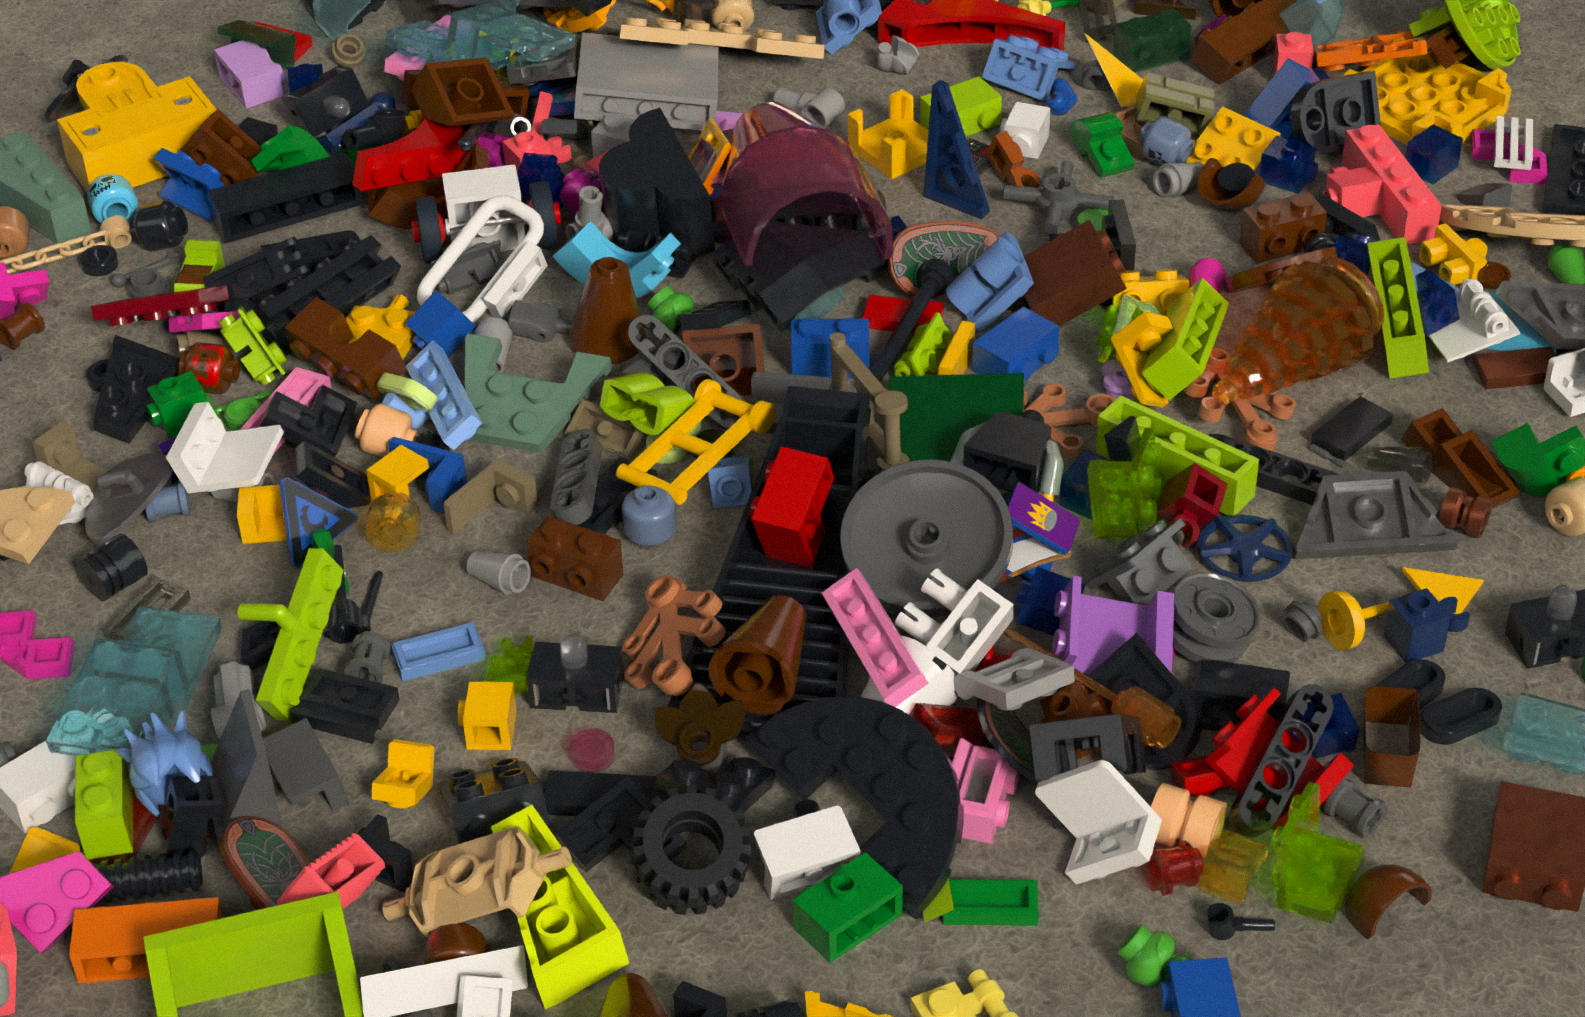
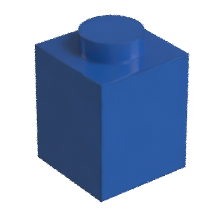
M437 290L431 294L405 323L417 334L412 341L422 350L433 340L444 349L447 357L462 343L467 333L470 334L476 327L471 320Z

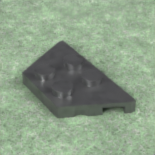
M580 36L569 37L570 43L554 47L552 44H547L511 56L506 70L509 83H520L523 86H529L543 80L575 77L580 58Z
M1501 282L1496 290L1497 296L1556 349L1585 348V284Z
M1407 471L1323 476L1317 491L1316 498L1296 545L1294 558L1307 559L1455 550L1458 538L1453 531L1448 533L1436 517V508L1428 498L1419 493L1418 485Z

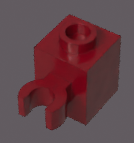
M1195 463L1166 481L1156 512L1157 515L1168 521L1166 524L1181 517L1186 524L1181 528L1184 534L1181 546L1185 548L1198 540L1200 527L1218 517L1228 484Z

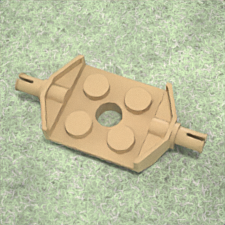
M519 826L429 853L415 864L411 887L406 888V896L385 901L383 903L384 907H382L383 915L388 921L410 915L419 930L427 938L435 929L442 925L457 924L510 908L521 918L524 917L543 882V876H546L548 872L570 867V861H572L571 854L566 847L541 854L531 838Z

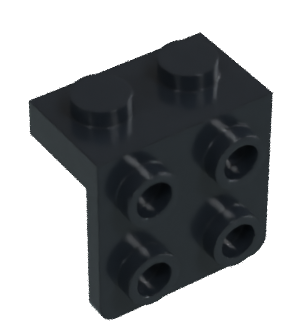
M506 758L494 762L491 765L492 769L477 773H474L472 769L460 770L447 776V781L439 784L440 793L451 811L458 844L493 834L491 826L530 805L534 806L552 832L541 781L525 761L518 762L517 758Z

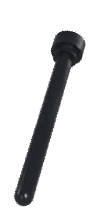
M498 121L471 124L458 141L460 150L465 152L471 150L484 131L495 129Z
M936 258L930 259L920 272V289L870 370L880 383L934 293L945 290L953 278V270L945 261Z

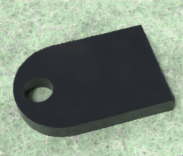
M1375 71L1315 81L1306 84L1299 90L1291 108V127L1297 142L1302 148L1316 154L1342 151L1346 130L1361 128L1365 125L1379 124L1381 126ZM1308 112H1310L1312 116V124L1310 128L1307 126L1306 116Z
M1137 633L1081 681L1091 694L1095 691L1099 693L1109 715L1125 714L1140 718L1147 770L1170 768L1171 763L1183 761L1197 745L1202 731V715L1197 702ZM1177 730L1179 732L1177 743L1170 749H1160L1162 736L1168 731Z

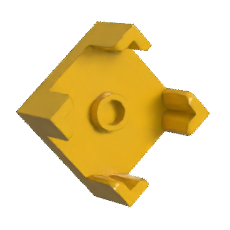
M901 89L889 96V119L863 130V111L861 109L847 114L848 148L890 179L899 177L926 164L929 130L913 120V96L905 90Z

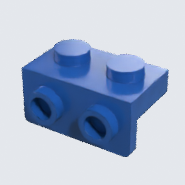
M161 148L154 160L169 175L170 179L160 191V196L164 200L170 201L174 205L212 222L207 191L225 186L220 181L222 176L220 172L207 163H203L202 166L196 164L190 156L182 151H178L175 154Z

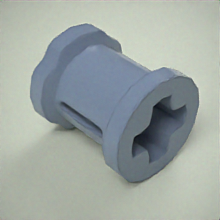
M178 480L177 485L163 487L145 508L148 521H155L157 516L176 513L190 516L188 493L180 480Z

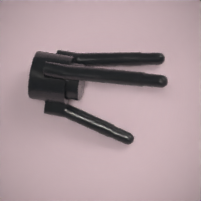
M337 544L333 548L334 560L344 570L342 547ZM343 571L341 585L336 592L337 601L330 609L328 623L323 630L324 637L330 638L339 644L351 643L356 635L365 631H371L370 619L381 586L382 571L375 573L363 612L354 601L346 598L345 574Z

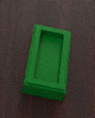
M949 879L954 910L943 914V925L1038 926L1037 880Z

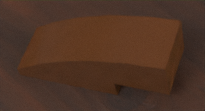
M1443 408L1412 421L1401 438L1413 455L1449 488L1454 487L1464 490L1469 497L1476 498L1480 495L1493 499L1492 509L1517 498L1520 494L1519 490L1473 430L1463 434Z

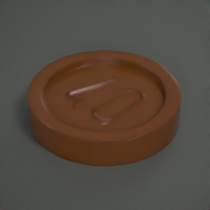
M1487 262L1477 275V280L1484 288L1497 289L1502 281H1510L1511 278L1510 270L1497 262Z

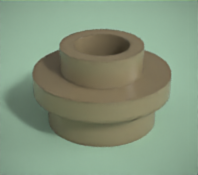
M344 34L334 41L331 52L334 60L340 65L354 67L363 62L366 49L359 37L353 34ZM344 51H350V52H352L353 54H348V53H346V52H344Z

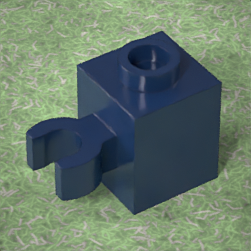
M1425 588L1389 600L1384 637L1405 663L1444 652L1447 632L1465 630L1468 627L1470 614L1468 611L1453 614L1456 613L1458 602L1456 597H1447L1438 602L1433 594Z

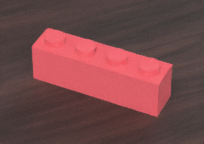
M1376 124L1346 130L1341 165L1347 167L1348 170L1368 167L1383 179L1382 214H1379V216L1396 238L1406 237L1407 245L1434 239L1436 226L1439 225L1442 205L1382 127Z

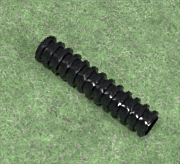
M195 849L189 850L188 855H182V852L177 851L174 852L173 857H168L166 853H161L158 859H153L151 855H146L143 861H139L137 857H130L127 863H124L123 859H116L114 864L109 865L108 861H101L99 866H95L115 886L102 898L105 903L112 902L113 897H118L120 901H125L127 895H132L134 899H140L143 893H147L149 897H155L159 891H162L163 895H170L174 889H177L178 893H185L186 888L190 887L196 892L200 891L203 885L201 858Z

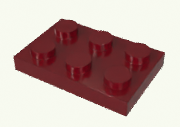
M227 285L123 299L93 305L91 310L93 321L108 319L109 326H116L141 320L151 321L171 316H186L217 310L216 302L229 300Z

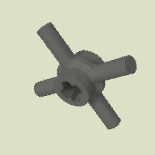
M1062 161L1057 173L1044 178L1043 187L1032 188L1005 185L1003 199L1038 203L1042 208V214L1046 217L1043 232L1049 236L1050 234H1057L1060 221L1071 218L1075 208L1108 211L1109 200H1114V196L1080 193L1075 188L1076 182L1074 178L1071 177L1074 168L1073 164L1070 161Z

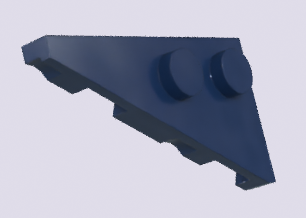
M939 80L932 85L923 197L982 220L990 212V208L947 82Z

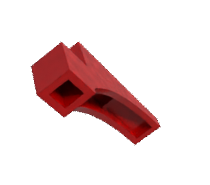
M894 0L878 17V43L887 42L891 45L892 35L903 38L907 43L913 44L916 48L959 43L993 44L995 38L1007 39L1008 35L1036 40L1039 42L1038 47L1043 46L1049 49L1054 47L1064 50L1065 22L994 0H932L928 5L911 0Z
M422 114L419 127L407 136L386 145L358 151L352 185L361 191L439 178L442 177L443 173L454 172L469 152L460 150L458 141L471 124L449 126L425 119Z

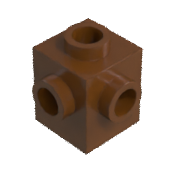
M1079 680L1057 689L1055 694L1039 700L1045 714V718L1040 720L1041 723L1109 715L1099 693L1095 691L1091 694ZM1098 749L1076 751L1077 760Z

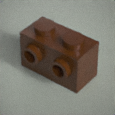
M219 109L201 125L181 149L196 164L202 166L203 163H207L219 171L222 175L220 181L225 186L254 178L259 173L251 160L261 152L260 145Z
M1310 192L1244 208L1239 243L1256 264L1304 252V246H1307V241H1311V237L1315 238V234L1321 235V233L1325 232L1327 212Z
M547 516L526 541L531 577L585 596L604 601L624 575L621 540Z

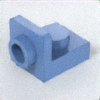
M752 454L722 458L708 471L714 508L747 505L752 492L751 476L754 471Z

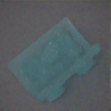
M1522 692L1517 698L1513 718L1506 732L1502 749L1512 752L1514 757L1522 761L1538 762L1543 760L1557 764V767L1566 773L1582 775L1585 773V709Z

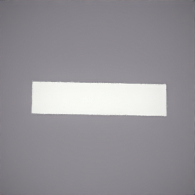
M524 945L360 977L364 1017H391L458 1003L460 976L513 979L512 991L526 989L528 981Z

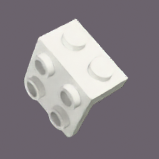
M1099 760L1053 776L1048 780L1038 782L1035 790L1036 796L1077 838L1065 874L1075 884L1096 878L1100 879L1108 874L1130 867H1138L1149 862L1162 819L1111 763Z

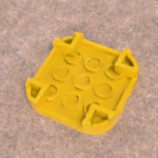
M1401 37L1399 39L1394 40L1393 42L1405 40V38ZM1428 53L1426 55L1379 60V64L1371 65L1362 71H1375L1382 129L1388 136L1421 151L1441 152L1454 149L1471 139L1472 129L1484 130L1496 122L1497 116H1504L1508 111L1512 89L1506 82L1507 73L1499 68H1496L1487 75L1461 62L1445 69L1443 65H1437ZM1349 69L1343 76L1356 74L1358 72Z

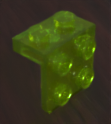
M1308 782L1302 795L1296 794L1293 797L1286 825L1284 827L1278 826L1273 835L1271 853L1276 855V865L1273 870L1271 883L1273 887L1277 888V908L1332 924L1365 859V846L1320 834V785L1313 782Z

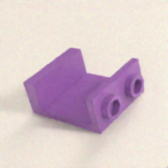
M1078 576L1071 578L1064 591H1058L1054 604V615L1060 617V624L1053 637L1052 655L1058 656V659L1074 665V676H1088L1135 633L1145 641L1172 673L1174 593L1157 591L1148 605L1081 594L1082 577Z

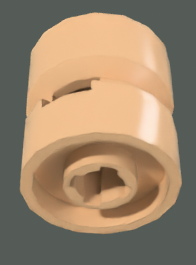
M1162 783L1151 805V808L1162 819L1155 843L1173 847L1178 842H1181L1182 848L1188 854L1210 860L1223 830L1227 803L1199 795L1193 801L1191 800L1189 790Z

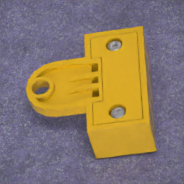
M109 62L92 67L79 76L76 88L80 103L85 111L57 119L67 165L86 192H88L93 181L105 174L123 176L134 188L169 176L154 160L155 156L161 148L175 154L181 151L195 132L217 109L190 76L157 87L139 66L127 62Z

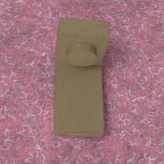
M63 420L32 442L37 462L41 461L55 470L63 472L64 475H68L88 485L93 494L98 486V475L110 472L81 457L74 427Z
M499 458L445 500L444 512L447 531L455 534L496 499L506 507H514L528 515L538 506L535 477Z

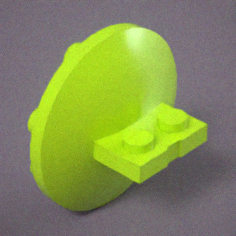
M1443 0L1445 7L1438 9L1436 6L1418 14L1420 20L1409 24L1413 37L1434 35L1453 25L1468 49L1483 64L1493 70L1496 68L1503 69L1512 65L1516 57L1521 54L1516 23L1520 22V15L1515 5L1510 4L1509 0Z

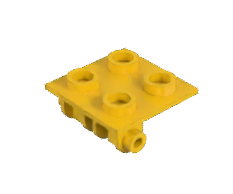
M1222 106L1194 143L1186 163L1199 161L1205 164L1208 159L1214 158L1219 161L1222 167L1232 163H1244L1255 170L1260 162H1274L1278 151L1274 149V144L1281 136V133Z

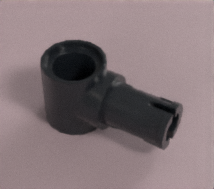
M397 109L376 110L374 112V120H370L365 126L348 129L344 132L343 138L346 147L354 151L369 146L376 148L405 137L406 113Z

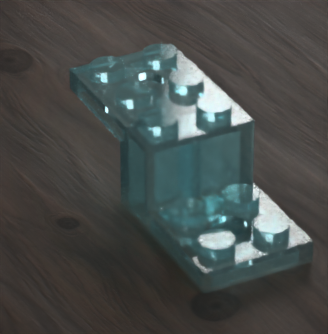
M488 2L451 13L449 29L430 21L422 20L387 30L385 44L397 48V52L402 55L418 56L426 59V63L487 57L494 71L509 64L511 50L521 53L520 57L525 60L539 62L542 58L557 56L560 52L573 49L576 35Z
M139 606L122 642L96 638L47 737L46 743L49 751L77 756L119 748L132 749L123 729L127 728L133 734L145 739L142 723L147 722L152 728L153 722L150 715L152 712L165 725L176 726L181 711L186 710L221 633L222 626L219 617ZM172 645L175 646V648H163V646ZM107 713H112L115 716L108 719L105 723L96 722L99 717Z

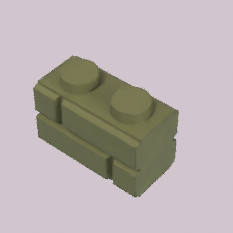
M1146 72L1136 98V121L1153 124L1157 118L1167 116L1187 126L1191 131V135L1200 137L1213 116L1214 89Z

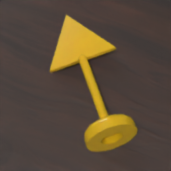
M1406 567L1402 568V572L1417 591L1427 588L1438 602L1447 597H1456L1458 602L1456 613L1453 614L1462 613L1484 583L1482 579ZM1336 590L1326 593L1320 599L1318 611L1322 616V633L1337 650L1345 651L1357 647L1364 638L1365 619L1387 613L1389 601L1361 609L1357 600L1348 592Z

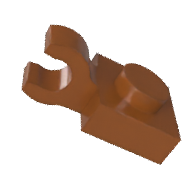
M1007 131L995 135L985 155L1002 182L1009 181L1010 185L1023 187L1025 186L1022 182H1026L1030 187L1038 188L1041 183L1040 177L1035 171L1022 166L1025 159L1020 146L1013 142Z

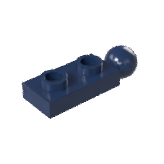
M385 92L376 93L371 97L369 107L319 139L318 142L326 152L330 150L334 156V153L346 148L343 138L346 130L365 126L367 122L374 120V112L376 110L396 109L395 99Z

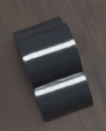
M661 108L650 110L640 115L630 126V141L610 149L604 154L599 163L605 215L611 224L613 236L618 240L619 234L622 231L627 232L628 229H632L637 232L646 233V237L649 233L655 234L657 240L660 235L666 237L671 233L677 240H685L687 245L692 246V255L714 252L715 241L710 195Z

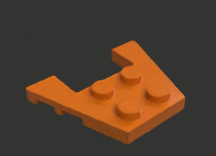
M1410 29L1398 30L1394 34L1371 35V38L1368 39L1361 38L1355 41L1350 39L1313 46V63L1318 67L1324 68V71L1341 70L1345 68L1344 64L1358 63L1359 66L1379 64V60L1426 55L1428 54L1427 43L1424 38L1413 39ZM1401 37L1405 38V40L1393 42Z

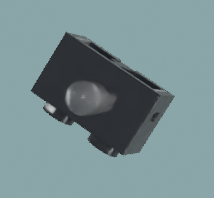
M341 65L318 76L312 83L304 84L281 97L294 125L307 131L315 139L324 137L333 131L331 127L340 122L345 123L360 113L361 110L370 106L353 68Z
M1559 585L1552 590L1548 597L1511 604L1505 634L1527 669L1559 663L1561 658L1572 655L1574 659L1585 656V589L1575 591L1568 585Z
M578 634L567 635L561 643L535 642L526 679L530 708L566 710L567 706H579L581 711L617 713L624 679L622 646L587 645L584 638Z

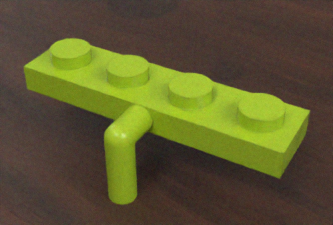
M322 548L308 549L288 609L282 604L241 603L237 610L238 618L242 621H275L281 627L255 700L277 721L292 722L290 711L293 707L297 708V705L300 703L299 697L303 693L310 667L315 661L316 650L322 632L328 623L333 600L341 585L344 570Z

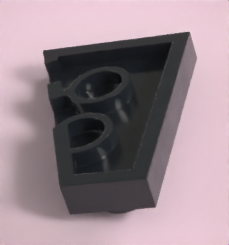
M115 335L111 358H109L106 368L107 374L104 386L101 388L94 415V431L130 444L149 419L146 405L152 402L147 388L158 384L165 378L179 376L180 358Z

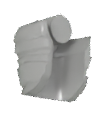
M892 35L891 45L887 42H882L878 45L877 62L878 67L883 71L908 74L919 57L917 48L898 36Z

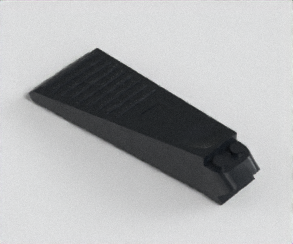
M788 386L781 418L713 589V592L722 601V607L714 617L725 627V635L718 644L712 647L705 646L695 636L685 660V664L691 669V676L693 678L689 690L696 683H700L712 694L718 706L734 701L735 699L726 692L721 696L715 690L709 678V663L716 649L773 596H788L799 602L804 608L806 624L797 685L793 697L776 713L755 714L745 711L743 727L735 738L746 739V736L773 716L799 704L821 698L845 696L850 641L822 592L848 574L841 548V526L851 500L863 486L871 408L868 407L870 394ZM781 446L826 457L829 459L833 471L834 481L820 513L827 533L813 569L766 557L761 542L757 537L754 524L750 520L752 502L756 496H761L765 487L766 468L771 460H776ZM687 692L680 696L672 695L667 707L679 709Z

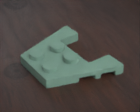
M467 333L465 337V391L482 422L469 440L541 453L571 419L570 413L581 399L587 400L591 395L590 389L601 376L606 377L612 369L610 357L576 352L564 383L493 372L502 351L500 339Z

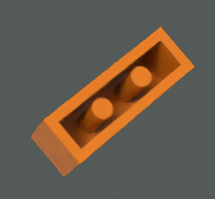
M219 897L75 909L69 956L77 982L90 983L150 977L143 937L224 918Z

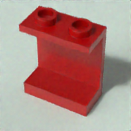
M1275 687L1261 699L1256 694H1253L1235 712L1241 718L1237 724L1234 725L1229 721L1211 739L1216 747L1204 760L1237 793L1242 788L1276 723V720L1266 711L1281 695ZM1283 732L1282 742L1285 748L1290 752L1300 753L1301 744L1289 732ZM1339 753L1322 766L1311 755L1273 828L1280 835L1286 837L1306 823L1352 769L1354 764L1342 753ZM1265 767L1263 771L1265 782L1274 789H1281L1283 782L1280 773L1274 768ZM1260 798L1252 807L1258 811L1261 804L1266 800Z

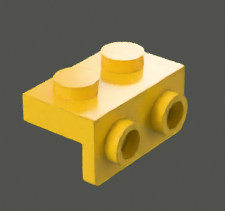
M1177 269L1155 270V276L1141 277L1140 271L1127 270L1120 274L1127 289L1112 297L1113 319L1116 321L1134 320L1143 312L1165 316L1170 304L1189 289V280L1183 275H1177Z

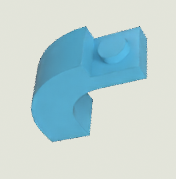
M589 221L552 257L573 278L583 285L591 265L596 260L604 257L619 259L628 266L636 298H639L653 291L671 271L668 267L675 260L671 254L681 243L669 233L648 251L641 253L629 252L613 244Z

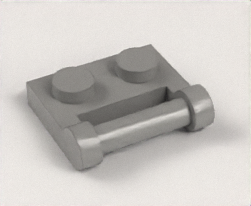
M1025 647L1015 651L1010 659L977 672L968 670L956 675L954 687L959 697L964 700L977 697L996 705L1000 710H1016L1021 708L1023 703L1039 696L1053 695L1057 689L1075 682L1074 665Z

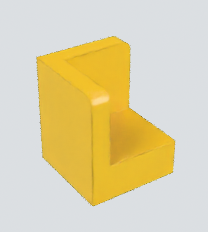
M399 445L366 470L371 499L401 515L411 507L408 483L429 468L428 460L405 446Z
M280 485L239 488L237 519L243 544L287 541Z

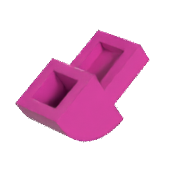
M0 262V319L5 320L13 315L15 305L27 302L33 306L40 301L46 300L49 287L46 269L8 275L5 263Z

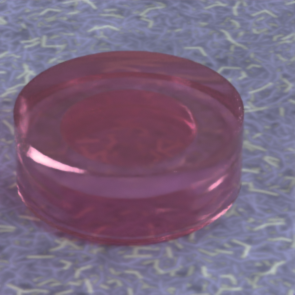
M584 730L576 734L570 741L571 762L581 771L599 772L608 768L614 761V740L611 735L603 730Z

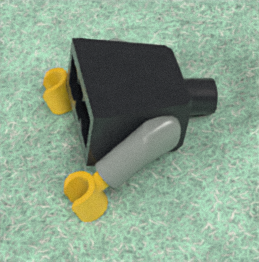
M1031 409L1025 410L1021 416L1003 411L996 412L987 422L965 430L950 462L976 471L996 487L1012 491L1015 485L1020 482L1033 491L1042 493L1043 497L1052 502L1054 496L1059 495L1064 468L1059 446L1051 440L1052 428L1044 422V418L1039 412Z

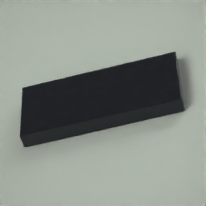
M1554 124L1542 213L1585 215V127Z

